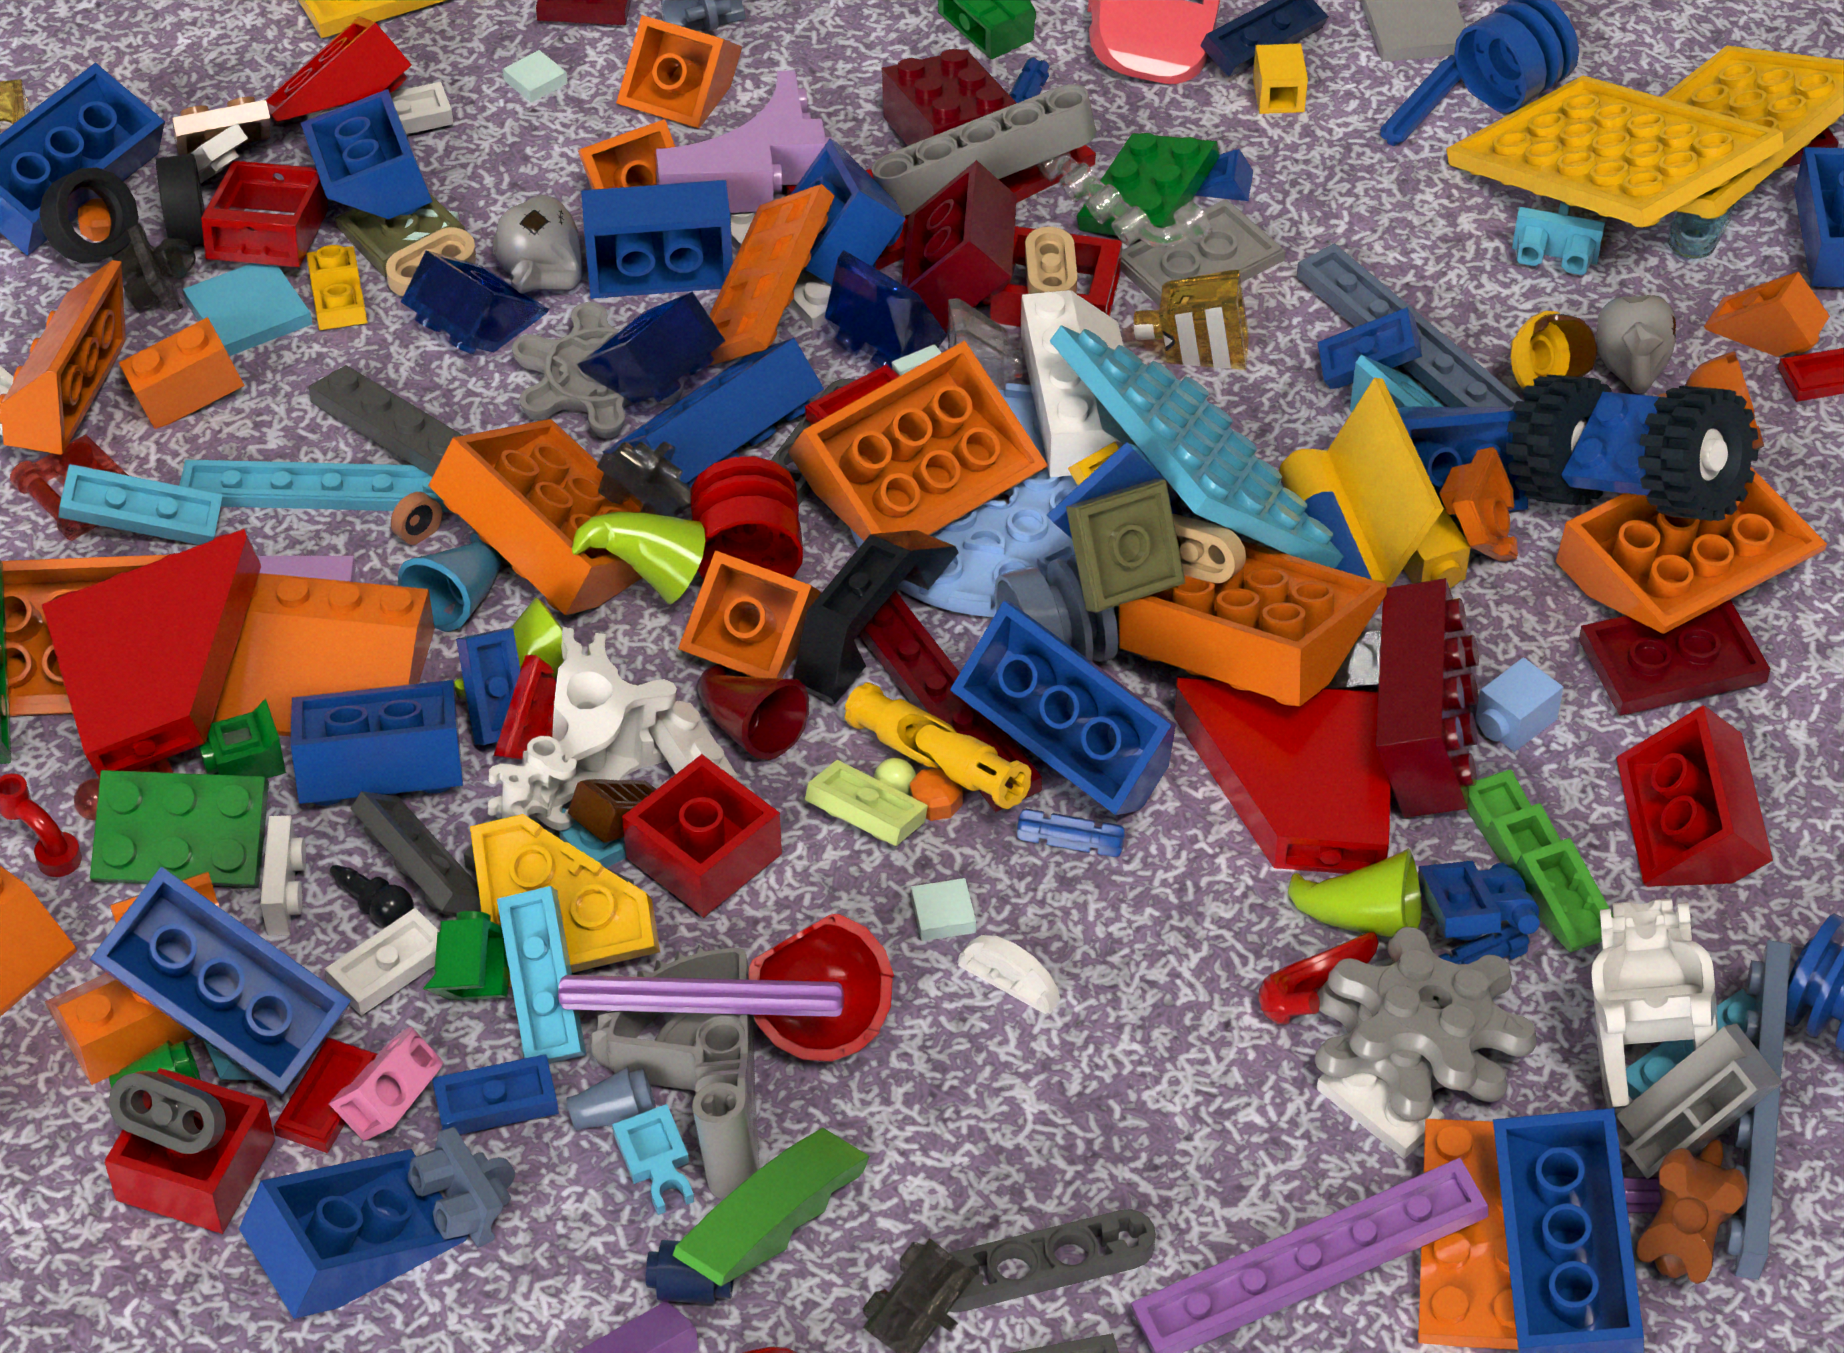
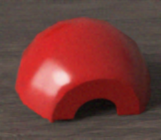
M832 913L755 957L749 966L748 980L838 982L842 985L844 991L842 1014L837 1017L753 1015L757 1026L776 1047L802 1060L834 1061L859 1052L880 1033L879 1031L891 1008L892 982L895 976L885 948L865 926L841 914Z

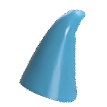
M477 533L470 535L471 544L412 558L403 562L398 570V586L429 589L435 629L450 632L462 627L487 595L499 573L502 555L492 546L485 544L478 537ZM454 601H457L452 614L444 612L445 608Z

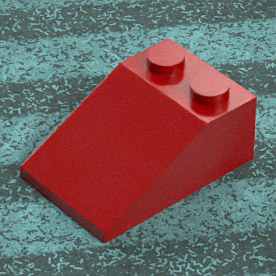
M357 17L265 99L270 118L278 122L355 102L387 89L391 93L407 79L404 72L412 64L376 22Z

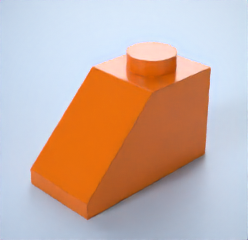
M1798 271L1723 297L1704 327L1707 331L1778 357L1790 352L1801 354L1816 345L1820 339L1819 333L1830 315Z

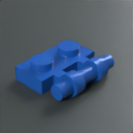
M1473 860L1418 866L1420 890L1445 938L1454 937L1460 940H1473L1479 938L1482 934L1500 933L1501 921L1506 920L1523 934H1532L1539 928L1538 905L1531 894L1525 892V882L1518 871L1510 868L1507 864L1496 863L1489 870L1478 871Z

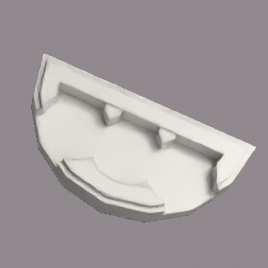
M981 935L971 940L959 955L957 961L959 967L1044 1014H1050L1061 1001L1058 987L1049 972L1033 955L1011 941L998 936Z

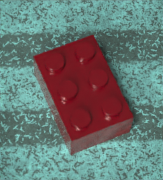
M949 49L943 51L939 56L925 59L907 58L899 61L897 65L882 68L884 118L908 146L1016 104L1015 100L968 50Z
M977 160L908 217L900 297L940 332H943L955 321L962 322L967 319L979 302L989 294L996 295L1000 293L1012 278L1017 196Z

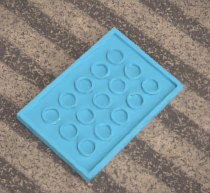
M1062 325L1058 328L1050 339V343L1194 514L1291 556L1331 568L1337 567L1344 556L1330 541L1333 533L1320 521L1309 517L1304 512L1308 507L1306 502L1293 491L1282 487L1279 483L1282 475L1273 466L1254 455L1257 451L1255 444L1241 433L1232 430L1230 427L1233 422L1232 418L1222 409L1206 400L1209 392L1201 384L1187 376L1182 381L1176 379L1171 371L1158 362L1152 361L1148 366L1142 363L1141 359L1132 351L1121 345H1118L1114 350L1108 347L1106 342L1087 329H1083L1079 334Z

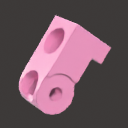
M409 1027L395 1036L378 1053L375 1060L371 1061L350 1085L339 1091L329 1105L363 1141H366L392 1129L440 1070L443 1060L413 1027Z

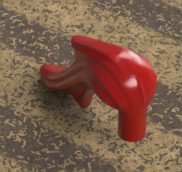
M1375 932L1360 935L1348 942L1295 962L1268 975L1263 979L1258 994L1261 1010L1264 1015L1277 1025H1287L1295 1015L1317 1014L1320 1007L1317 992L1328 981L1329 972L1343 959L1351 958L1368 964L1375 955L1379 944Z

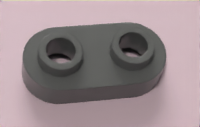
M139 1071L127 1074L117 1080L110 1092L109 1109L118 1126L127 1132L177 1152L194 1154L214 1147L224 1134L226 1127L225 1113L220 1102L214 1096L159 1073ZM145 1091H147L152 1098V1107L150 1110L147 1109L143 1103V1094ZM196 1111L203 1118L204 1126L202 1130H199L194 1123Z

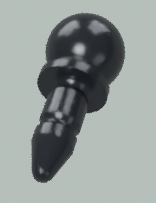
M331 866L330 874L337 884L357 897L359 909L366 914H370L379 926L386 928L414 909L412 896L405 888L389 884L382 877H375L370 880L350 867Z

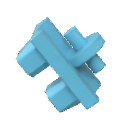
M1565 202L1560 203L1558 213L1519 207L1512 249L1517 250V261L1519 264L1537 266L1543 262L1544 255L1563 258L1561 267L1566 272L1584 275L1590 264L1597 265L1605 222L1569 216L1570 206L1565 204Z

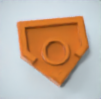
M1494 447L1477 450L1471 463L1451 468L1439 493L1448 515H1457L1471 548L1497 561L1515 560L1518 556L1517 538L1514 536L1508 537L1510 531V515L1508 510L1514 509L1512 486L1497 450Z

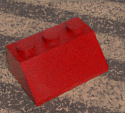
M1702 705L1616 757L1642 880L1645 886L1732 884L1773 861L1742 733L1706 706Z

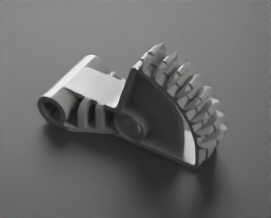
M698 945L696 954L685 957L677 951L673 962L666 964L656 960L653 973L638 971L637 977L748 980L749 965L746 952L741 948L704 951ZM606 1011L605 1014L599 1015L597 1031L592 1033L590 1044L593 1057L596 1058L598 1064L613 1070L614 1074L626 1067H629L631 1072L644 1068L650 1085L694 1090L696 1092L692 1102V1109L708 1187L715 1197L722 1200L725 1199L760 1169L755 1097L753 1014L678 1013L664 1025L655 1041L638 1039L637 1037L654 1019L664 1012Z

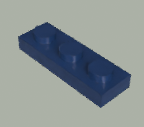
M1270 0L1207 33L1200 46L1230 78L1254 65L1256 45L1293 44L1323 28L1329 16L1314 0Z

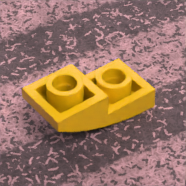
M327 245L315 252L306 253L319 331L366 324L367 317L354 246Z

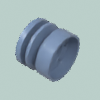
M1071 555L1067 563L1061 559L1052 560L1047 566L1046 579L1038 568L1029 566L999 574L995 580L996 612L1004 600H1009L1090 661L1092 659L1097 662L1108 661L1117 654L1118 631L1114 607L1099 612L1086 611L1075 555Z

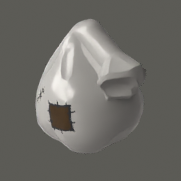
M539 194L524 203L511 207L501 216L493 240V249L496 260L505 272L511 276V284L514 289L523 294L537 289L570 290L577 286L582 276L579 234L573 217L558 199Z
M1656 295L1613 299L1602 308L1598 316L1596 338L1600 358L1607 369L1618 376L1634 393H1646L1668 365L1675 347L1676 320L1673 308L1663 298Z

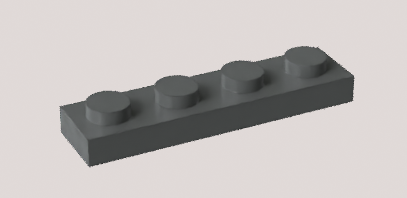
M347 365L331 372L326 377L309 386L311 403L432 477L452 438L463 436Z

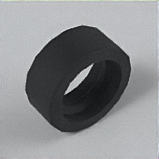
M194 154L157 158V179L169 246L175 248L204 244L201 217L205 210Z
M97 167L78 169L53 182L42 197L39 212L42 230L51 246L65 258L79 263L99 262L127 248L136 234L139 219L136 200L127 184L114 173ZM78 188H87L94 191L103 199L109 210L111 219L110 233L105 240L99 243H91L83 239L75 232L69 221L67 212L68 198L71 192Z

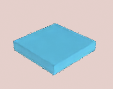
M251 263L183 289L185 302L197 320L201 321L207 317L209 318L229 356L313 324L311 312L278 265Z

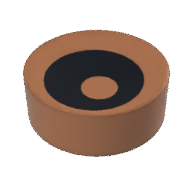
M413 492L399 501L392 513V531L410 545L420 543L438 530L442 521L441 505L424 492Z

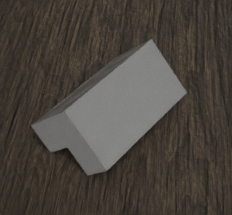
M1737 1023L1724 1026L1616 1115L1635 1140L1625 1148V1151L1647 1179L1659 1176L1658 1168L1666 1154L1674 1149L1685 1148L1693 1156L1783 1082Z

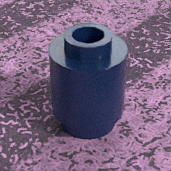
M661 1240L659 1252H648L646 1287L656 1288L658 1301L716 1304L717 1298H732L734 1279L723 1286H719L672 1256L676 1245L680 1241Z

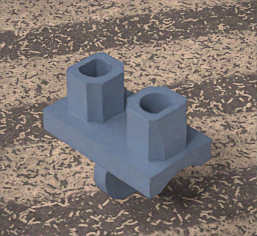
M660 0L665 22L695 31L705 28L707 31L717 29L718 25L746 19L742 0Z
M455 1127L439 1131L435 1149L411 1159L408 1172L409 1183L417 1196H425L441 1190L444 1192L447 1198L437 1200L433 1211L435 1225L444 1240L469 1234L477 1248L495 1239L491 1226L495 1218L502 1212L503 1206L511 1200V1196L506 1189L515 1178V1170L506 1158L498 1157L488 1160L483 1152L472 1155Z

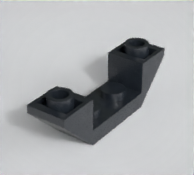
M918 530L870 534L807 610L793 679H798L803 683L808 693L836 704L866 667L854 639L903 580L929 590L959 553L956 546Z

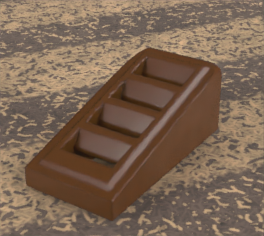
M583 780L576 785L568 814L603 843H607L624 837L622 816L654 792L656 788L646 780Z

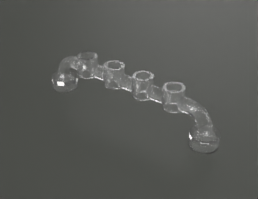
M1069 152L1036 164L1043 176L1049 181L1062 174L1063 177L1060 179V184L1065 193L1074 202H1078L1086 195L1090 198L1085 201L1086 206L1100 224H1103L1113 216L1116 220L1111 223L1112 228L1119 239L1127 246L1137 239L1153 247H1169L1177 245L1186 239L1197 244L1213 232L1207 216L1192 201L1187 202L1173 213L1175 224L1165 228L1154 226L1138 206L1131 207L1127 204L1113 185L1107 184L1105 186L1098 180L1095 173L1086 163L1079 164L1071 157Z

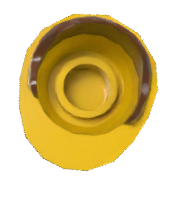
M1541 311L1530 317L1510 343V365L1518 384L1523 389L1527 385L1534 386V379L1539 376L1547 377V374L1583 377L1593 369L1597 358L1596 339L1589 325L1580 318L1560 314L1557 311Z

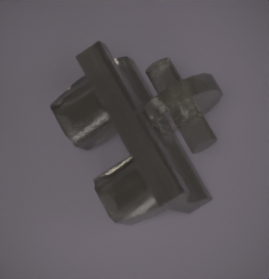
M140 223L128 229L132 244L112 256L113 260L122 262V277L127 282L123 288L128 300L139 314L150 310L160 303L169 312L183 308L172 277L176 279L184 278L187 272L194 266L196 256L191 244L182 239L165 238L159 246L155 247L150 245L145 230Z
M625 441L613 453H605L597 465V468L604 472L598 493L612 503L621 505L629 500L631 494L634 493L645 501L639 513L676 517L691 507L690 487L679 480L683 471L670 462L676 448L667 441L661 443L655 450L643 442H640L634 448Z
M930 1238L925 1245L918 1242L910 1244L899 1259L900 1270L904 1273L889 1292L886 1289L875 1291L862 1308L864 1315L868 1319L863 1328L896 1353H918L939 1324L952 1333L958 1322L947 1313L976 1276V1273Z

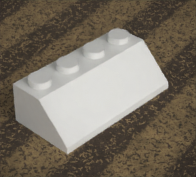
M1071 290L1022 294L1021 342L1050 477L1071 476L1068 467L1115 441L1119 448L1126 442L1138 447L1050 343V339L1062 325L1079 334L1083 329H1087L1106 342L1108 347L1114 350L1118 345L1123 346L1118 322Z

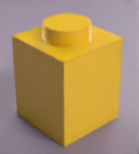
M1301 43L1256 45L1253 82L1259 114L1305 112L1308 77Z
M1445 508L1403 568L1412 583L1446 578L1449 588H1452L1460 581L1466 579L1471 547Z

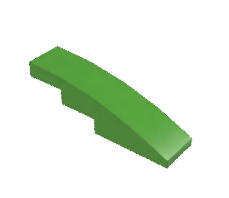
M1511 769L1477 780L1476 785L1469 786L1467 809L1469 815L1500 862L1507 864L1521 875L1526 886L1525 892L1531 894L1538 905V917L1570 953L1602 942L1600 909L1610 908L1571 838L1560 839L1541 803L1531 806Z
M820 1128L787 1148L738 1186L676 1245L672 1256L719 1286L725 1285L785 1251L793 1230L823 1214L832 1192L859 1178L864 1172L870 1156L825 1128Z

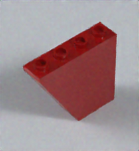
M245 529L231 534L220 535L212 541L180 553L169 554L161 560L129 572L118 573L110 579L78 591L67 592L59 598L41 604L84 754L99 779L101 770L134 771L205 744L261 569L260 560Z
M1177 678L1174 719L1273 868L1348 874L1387 859L1390 833L1391 784L1376 748L1378 692L1323 688L1299 707L1281 704L1275 698L1250 690L1235 689L1230 684L1222 681Z

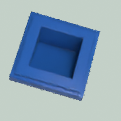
M1240 149L1220 154V157L1195 196L1249 201L1253 169Z

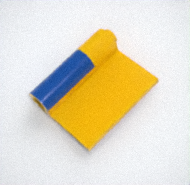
M1374 377L1327 451L1319 449L1296 450L1281 463L1279 468L1283 487L1301 497L1308 505L1304 512L1309 517L1320 521L1333 533L1330 541L1344 556L1335 569L1385 583L1387 588L1392 586L1444 510L1382 378Z

